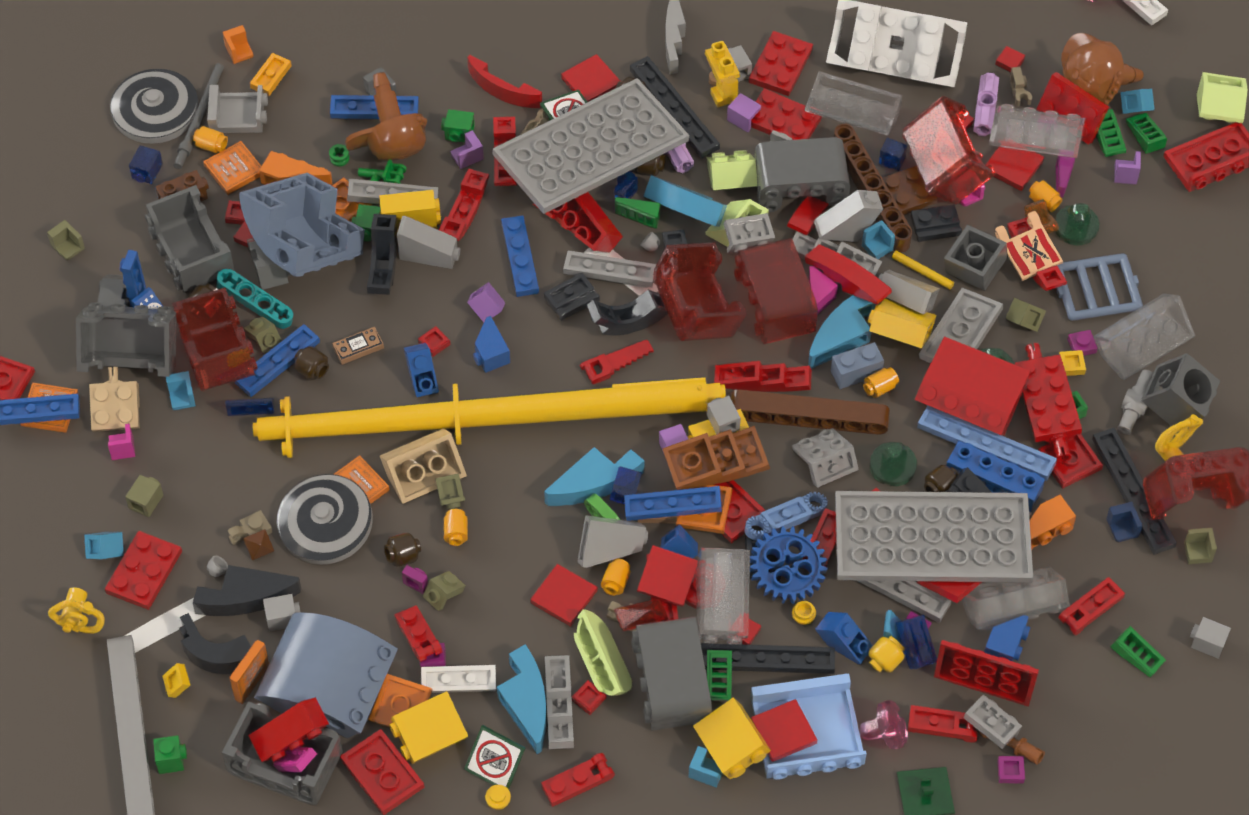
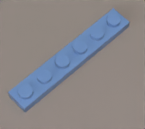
M928 405L918 421L917 428L955 444H957L958 440L970 443L979 450L993 453L1004 461L1013 462L1022 469L1039 474L1045 478V481L1048 480L1056 465L1057 458Z

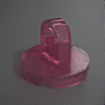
M892 700L880 702L877 706V719L860 725V737L864 740L883 738L890 749L897 750L903 748L908 737L905 719L903 717L899 718L897 713L900 711L899 706Z

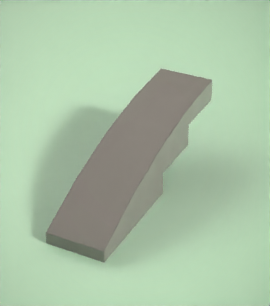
M669 0L667 8L665 45L669 74L678 73V55H682L681 38L685 37L686 23L679 0Z
M798 231L787 249V252L805 260L804 256L820 244L856 262L874 275H876L882 261L844 242H841L839 246L829 240L820 238L816 240Z
M569 655L545 656L549 749L574 748Z

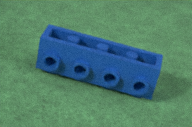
M959 440L946 463V466L949 468L953 467L956 469L958 474L963 468L968 467L992 493H1028L1029 512L1032 511L1045 482V478L1035 472H1029L1013 462L1004 461L993 453H986L970 443H964Z

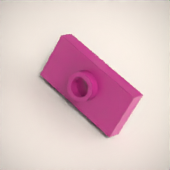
M300 747L294 751L289 749L285 752L287 756L275 762L274 767L281 772H302L317 753L310 747Z

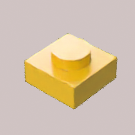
M1082 350L1059 352L1067 376L1085 375L1086 367Z
M176 663L162 676L168 697L176 698L190 686L185 664Z

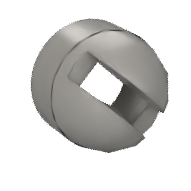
M650 232L641 242L640 246L649 252H653L659 247L660 240L657 235Z
M213 556L207 564L209 574L214 577L223 575L228 569L227 562L220 556Z

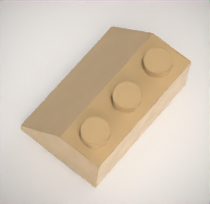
M444 428L380 455L387 477L402 504L436 490L435 478L458 473L460 479L467 476L452 434Z

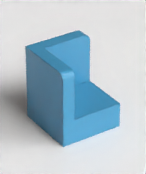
M1152 89L1120 92L1123 114L1154 110Z
M882 220L863 231L862 247L870 256L880 259L893 251L895 235Z
M189 371L171 374L169 377H166L172 409L179 410L195 407Z
M100 532L84 535L86 559H106L124 555L122 532Z
M698 746L689 766V778L717 788L722 772L714 760L707 758V749Z

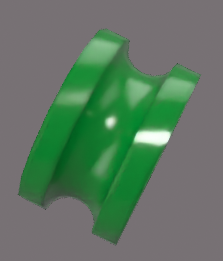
M336 144L329 150L330 161L334 166H344L349 162V151L345 145Z

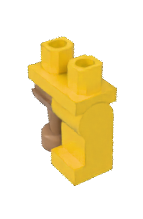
M724 41L713 43L710 49L705 50L707 62L712 70L709 73V84L713 86L710 88V93L717 108L731 104L738 96L737 78L740 77V72Z

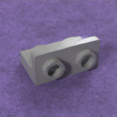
M768 213L729 219L723 223L729 241V246L727 247L728 254L735 253L740 255L754 249L763 251L768 249L775 239Z
M982 695L963 717L1001 749L1013 737H1017L1022 727L1013 716L1008 715L998 707L996 702L988 699L985 695Z

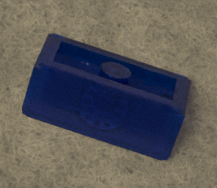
M274 398L225 401L227 415L273 414Z
M924 614L896 622L901 644L905 648L904 654L909 669H918L937 662V656Z

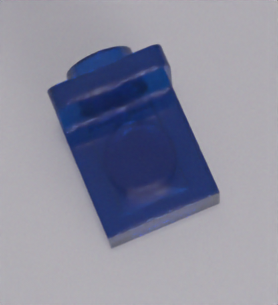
M630 171L617 177L618 184L614 189L615 199L616 197L631 199L638 191V177Z

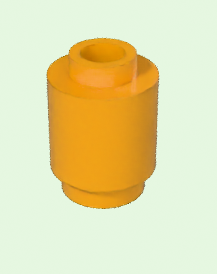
M202 126L195 131L193 141L198 148L218 153L226 149L228 137L223 132Z
M1044 180L1036 181L1029 189V198L1045 211L1048 210L1051 213L1059 207L1063 200L1060 197V193Z
M882 368L864 379L865 384H863V388L868 396L878 398L894 389L896 384L899 383V378L893 368Z
M451 509L446 512L444 517V540L452 546H460L468 539V518L463 510Z
M614 559L608 564L601 581V587L605 593L615 596L624 592L631 574L630 564L623 559Z

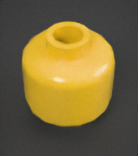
M892 636L889 638L881 637L868 652L869 657L872 659L869 664L879 673L882 670L891 673L904 660L905 655L903 651L905 648Z

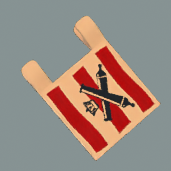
M1036 211L1028 213L1027 222L1032 229L1009 239L1004 226L995 228V237L1007 243L1008 257L1022 281L1035 276L1037 271L1063 263Z

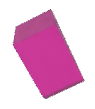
M809 266L811 317H816L837 298L838 284L814 266Z

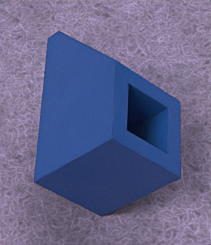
M427 343L405 347L404 353L416 397L438 393L439 389L431 352Z
M828 612L815 629L829 647H835V651L857 664L863 662L873 646L848 613Z
M1023 615L994 626L984 652L996 657H1004L1009 661H1019L1023 647L1019 646L1021 639L1026 641L1031 628L1027 626L1029 617Z

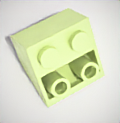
M1203 72L1197 91L1199 117L1207 120H1224L1228 123H1243L1248 90L1246 79Z
M746 150L734 151V155H725L724 152L712 153V157H706L710 185L713 190L757 186L756 159L750 153H747Z
M751 199L730 202L727 205L720 227L711 225L705 235L728 247L729 241L723 225L725 220L765 214L769 212V209Z

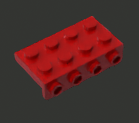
M1235 122L1164 152L1163 157L1188 192L1195 189L1199 190L1207 184L1215 181L1219 182L1225 177L1234 173H1241L1249 167V132L1242 123Z

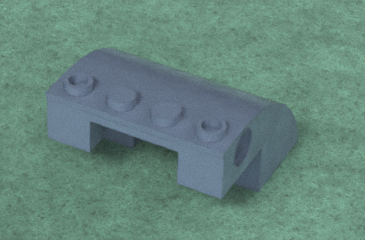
M309 173L240 192L239 194L246 224L257 245L269 259L279 267L290 272L293 276L300 277L304 273L319 271L323 267L334 266L338 262L352 260L354 257L363 254L365 229L335 214L338 189Z
M294 613L254 698L282 714L299 702L316 697L329 722V725L326 727L345 738L352 737L362 732L398 648L369 631L343 620L315 613Z

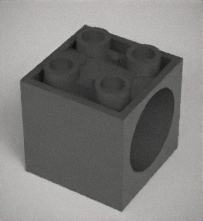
M1186 353L1156 366L1141 401L1171 426L1184 421L1192 414L1203 419L1209 413V406L1217 394L1220 380Z

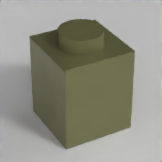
M139 475L125 496L128 508L150 517L162 499L163 491L158 480L153 477L147 478Z

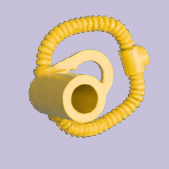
M1194 414L1166 429L1159 436L1155 444L1156 451L1182 481L1190 478L1196 471L1194 465L1179 449L1196 429L1203 424V420Z
M69 588L66 600L52 606L48 610V616L56 624L63 627L62 630L66 633L71 632V630L77 633L79 631L89 634L97 633L103 628L105 623L103 613L93 608L91 602H85L88 594L80 588ZM62 610L61 615L56 614L58 611ZM82 612L95 616L97 618L96 625L86 626L89 620Z

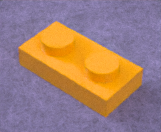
M272 53L250 82V88L257 91L258 85H262L263 92L270 96L291 68V61Z

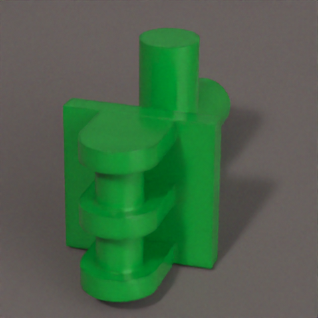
M389 159L384 170L359 168L358 176L371 178L370 181L380 182V179H383L384 182L401 184L400 181L403 180V173L406 172L407 167L403 164L393 163Z

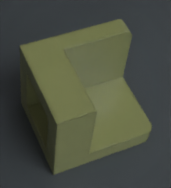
M66 220L47 232L50 245L67 261L85 249L82 236Z
M1014 298L1006 319L1038 332L1046 310Z
M1212 528L1188 530L1184 541L1188 564L1211 563L1213 561L1217 547Z

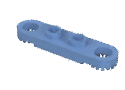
M809 492V494L803 497H797L761 512L760 515L748 518L744 528L745 534L752 540H763V534L767 533L771 536L773 528L780 533L782 526L787 530L792 526L794 527L822 515L824 509L827 508L828 500L819 492ZM816 501L821 506H816V508L815 506L812 507V504L810 505V502ZM756 525L761 527L763 530H760V532H756V530L754 531V529H752L751 526Z

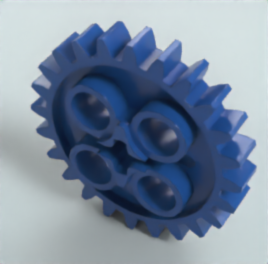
M782 526L780 533L773 528L771 536L764 533L762 537L764 541L758 539L756 541L757 547H753L751 553L755 556H750L749 562L753 564L749 567V572H756L751 580H759L756 588L764 587V596L772 593V601H775L778 596L781 597L782 604H784L786 598H790L792 604L795 603L796 597L804 601L805 594L812 597L814 594L813 589L818 591L820 589L819 583H823L825 580L822 574H826L828 568L822 565L826 564L827 558L821 557L825 550H817L820 542L815 541L812 543V534L804 537V529H801L797 534L793 526L790 532H786L784 526ZM794 546L798 548L800 553L794 554L790 552L789 547ZM770 554L777 557L778 561L771 562L767 559L766 556ZM798 569H807L809 571V575L800 574ZM768 570H776L773 573L768 572ZM776 577H785L787 579V583H779Z

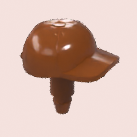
M1076 33L1071 36L1062 52L1063 76L1106 105L1113 100L1121 85L1141 81L1144 76L1141 69L1124 64L1121 52L1117 46L1109 41L1099 40L1087 33Z
M385 72L374 74L373 85L376 95L373 97L380 124L350 134L345 140L347 150L352 151L368 147L372 154L381 161H388L389 159L393 161L411 157L420 152L426 143L425 128L427 119L418 113L401 115L396 93L391 90V83Z

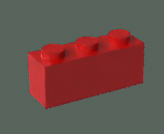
M315 697L299 702L248 736L261 762L272 759L274 763L286 757L285 752L289 749L294 751L304 745L303 740L307 738L311 740L321 735V729L329 725V722Z

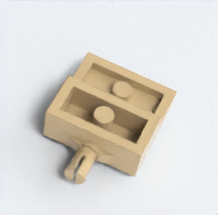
M108 367L109 381L89 384L91 430L93 432L124 430L125 424L130 423L131 429H139V384L137 381H119L118 367Z

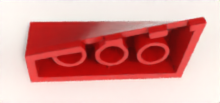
M589 192L545 213L550 218L559 222L564 229L571 231L576 238L594 251L610 253L623 238L622 234Z

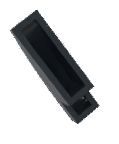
M228 565L221 590L197 586L192 603L195 614L205 616H235L265 609L263 599L292 594L294 597L301 592L300 579L290 575Z

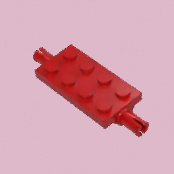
M1034 343V350L1032 344H1028L1025 350L1029 360L1016 362L1015 365L1031 371L1022 396L1035 442L1046 441L1054 447L1057 462L1063 463L1062 456H1064V460L1067 462L1072 458L1067 445L1068 439L1073 435L1082 434V427L1060 354L1042 357L1038 343Z

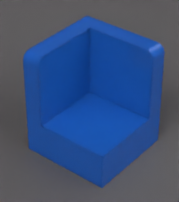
M680 524L661 538V548L692 559L698 555V543Z

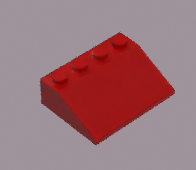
M944 336L922 380L915 400L1005 436L1031 371Z
M942 640L934 678L1029 707L1039 669L1009 661L1004 657H996L981 650L967 648L958 643Z

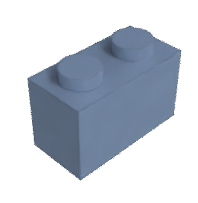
M874 342L832 356L831 373L839 389L864 382L866 377L882 369L884 359Z

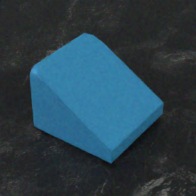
M891 610L886 612L883 637L889 638L892 636L901 644L902 633L899 623L902 621Z

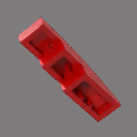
M819 244L804 256L806 264L823 270V274L831 280L840 283L842 290L846 293L877 305L892 293V289L874 274L825 246Z
M760 361L715 365L714 383L725 384V389L759 392L811 390L812 370L810 366L787 368L785 363L762 365Z

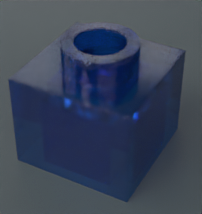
M886 138L880 150L879 164L899 171L906 159L907 144Z

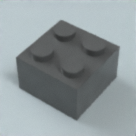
M967 225L944 257L945 271L947 274L985 291L1008 258L1007 243Z

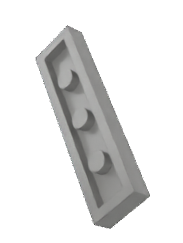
M349 179L347 201L380 204L379 195L433 190L434 199L438 198V187Z
M568 251L563 274L576 276L583 273L587 278L652 288L657 264Z
M856 580L938 623L941 622L951 605V600L921 586L915 581Z

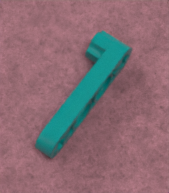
M223 269L218 273L216 287L221 293L220 296L232 297L259 316H263L278 328L285 329L291 326L293 311L290 307L231 269ZM246 288L249 289L252 292V294L248 297H244L239 293V291L241 289ZM260 301H267L271 306L267 309H262L258 306V303ZM284 314L287 315V319H286V318H282L281 320L279 319V315H280V316H283Z

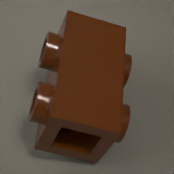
M197 170L155 186L158 199L194 185L200 191V201L208 199L206 190L209 189V185L205 177H200Z

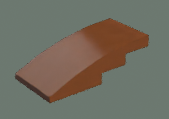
M755 426L732 433L730 429L710 437L705 433L662 448L677 490L724 483L770 469Z

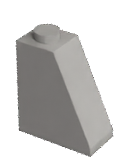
M857 190L814 220L819 238L858 242L863 236V231L872 225L882 212L883 207L877 191Z
M402 216L397 232L400 260L453 269L454 262L458 261L460 257L457 238L412 218Z
M887 270L879 276V279L892 289V293L887 298L922 314H926L933 309L940 288L892 270Z
M585 515L577 562L582 567L587 568L642 551L643 544L647 543L648 531L639 522Z

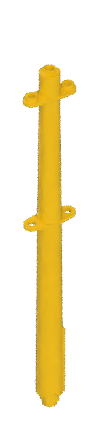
M706 378L613 384L612 388L459 401L458 384L456 383L453 384V401L294 416L291 413L290 396H286L285 399H280L281 413H285V416L257 418V422L253 423L254 437L258 436L259 441L286 439V442H282V455L288 458H293V438L455 428L457 445H462L461 428L707 411V404L716 398L726 397L725 384H706Z

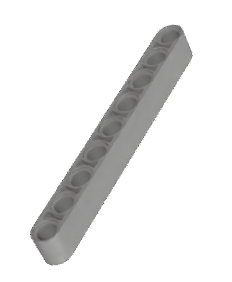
M128 635L107 639L127 815H155L133 637Z

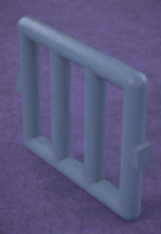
M1126 254L1068 261L1057 265L1064 277L1063 271H1077L1088 309L1075 311L1068 285L1057 287L1058 297L1063 300L1069 320L1133 312L1143 308L1137 288L1139 281L1137 275L1133 276ZM1120 263L1132 299L1131 303H1119L1107 265ZM1098 266L1110 306L1097 307L1085 268Z

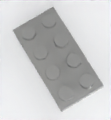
M961 288L920 351L919 359L931 363L944 336L978 349L1002 312L1003 304Z

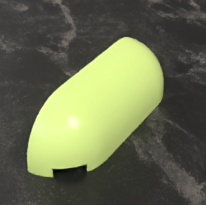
M582 610L577 617L579 622L577 633H574V639L595 687L600 692L611 696L627 693L632 688V680L610 630L596 614L588 610Z

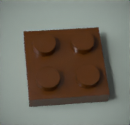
M918 165L882 178L903 215L937 203V197Z

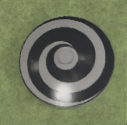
M148 69L129 76L116 88L110 103L112 119L117 129L134 141L150 144L167 142L185 133L189 129L199 106L197 92L193 84L183 75L167 69Z
M335 474L316 475L299 482L286 494L277 514L278 532L288 551L302 561L320 565L342 561L357 552L367 540L373 523L371 504L364 490L354 481Z

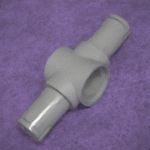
M1142 370L1136 385L1132 389H1128L1121 406L1124 414L1118 426L1120 433L1130 435L1136 419L1140 418L1141 415L1144 416L1148 406L1141 400L1153 372Z

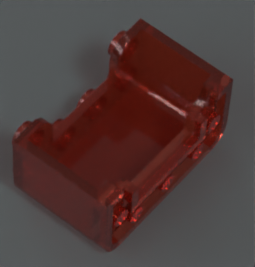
M942 96L903 128L902 136L910 147V155L917 163L918 173L924 179L926 191L931 196L935 195L946 202L957 205L992 178L996 172L991 164L988 166L983 164L981 160L983 155L975 151L962 123L966 120L965 116L969 114L966 106L946 96Z
M788 238L738 250L737 255L734 256L737 267L734 268V276L737 282L740 281L744 287L749 289V302L751 306L754 305L756 308L755 317L757 323H754L755 333L757 337H761L763 344L816 332L817 303L793 240Z
M715 242L667 245L654 268L655 284L677 336L681 341L732 338L747 315L746 309L741 302L733 301L730 305L728 304L723 295L721 285L715 277V273L722 263V255Z
M226 288L172 303L173 310L176 312L180 336L200 391L255 375L254 371L258 370L254 356L250 357L254 353L250 340L246 341L243 327H238L240 320L237 311L233 312V309L237 308L233 295L228 296Z
M1243 447L1177 455L1168 458L1147 474L1143 480V487L1152 520L1163 519L1167 516L1166 512L1174 506L1190 501L1195 490L1211 489L1213 500H1224L1227 503V509L1238 508L1249 501V451Z

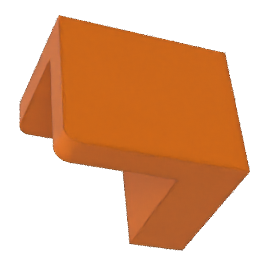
M243 25L223 32L225 47L234 64L253 58V52L248 44Z

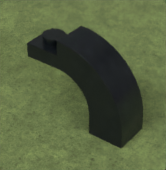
M374 214L371 226L372 254L367 294L390 295L396 267L397 218L396 215Z
M649 289L635 300L620 306H609L596 300H592L587 304L590 318L596 325H599L602 334L613 336L626 335L648 328L670 313L662 294Z
M189 613L180 617L182 626L179 627V631L183 637L181 643L184 653L191 662L205 671L216 674H232L251 648L245 635L226 643L209 642L200 635Z

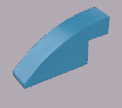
M653 175L650 176L644 193V197L718 227H720L727 205L714 201L711 197Z
M854 295L842 302L824 321L816 334L810 349L808 366L812 369L832 360V356L869 343L871 332L864 318L870 315L871 310L875 309L876 304Z
M594 447L544 491L545 504L548 506L574 505L584 503V500L593 493L597 494L600 498L612 494L644 473L645 461L634 451L630 450L614 464Z
M525 644L509 653V663L516 676L497 686V696L534 751L539 754L543 748L546 732L545 691L538 666Z

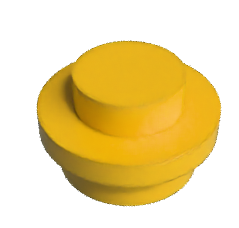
M800 601L794 605L792 617L799 624H810L816 618V609L810 602Z
M494 785L487 790L485 798L491 808L500 810L510 803L511 794L505 786Z

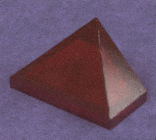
M660 599L632 604L614 610L622 631L635 629L636 625L668 620L667 613Z

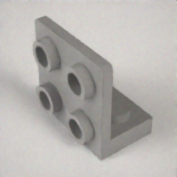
M834 429L823 430L820 434L804 438L799 443L792 445L793 451L808 463L812 482L817 488L859 470L853 445Z

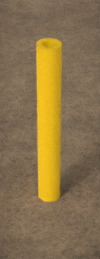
M897 250L893 253L892 259L945 288L952 289L954 282Z

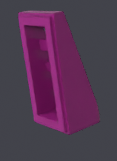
M1059 151L1055 164L1056 191L1060 193L1061 198L1064 197L1074 167L1075 152Z

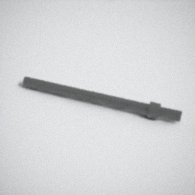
M220 63L215 65L185 139L178 147V155L174 162V167L177 169L182 168L186 157L192 151L194 133L199 128L208 107L210 85H217L224 66Z

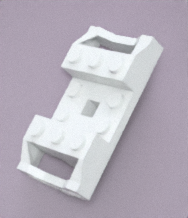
M838 0L826 63L955 87L968 23L852 0ZM858 7L848 62H846L836 54L846 9ZM946 23L959 32L953 64L949 76L934 78ZM892 35L894 36L893 40L904 42L903 46L892 44V48H890Z

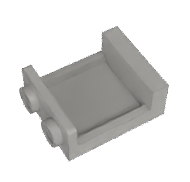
M210 85L207 117L209 128L223 133L263 132V124H267V111L264 110V106H268V94L263 92V86L258 85L257 92L220 93L219 85Z

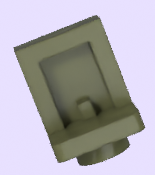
M263 316L252 320L248 326L244 327L246 335L257 342L261 352L264 354L282 342L275 325Z
M459 473L435 478L441 507L446 506L447 510L461 507L460 503L465 501V497L463 496Z
M447 571L430 579L423 598L436 610L440 611L448 599L463 593L466 585L450 571Z

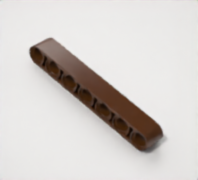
M839 124L835 128L834 137L843 140L847 170L858 190L877 191L883 210L875 220L876 222L882 220L894 233L893 250H897L900 253L906 252L910 248L912 229L853 127L849 124Z
M734 390L730 392V398L736 410L741 409L747 422L834 429L837 431L876 435L888 432L890 409L884 404L747 390Z

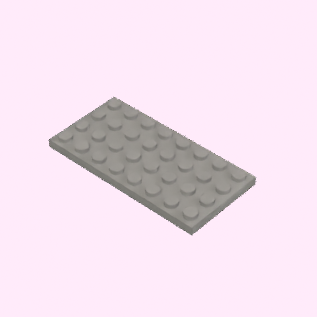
M636 78L493 148L492 155L544 214L688 142L689 134L642 82Z
M835 492L837 580L1033 581L1028 493Z

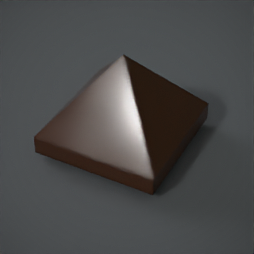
M266 529L243 538L252 560L274 552Z

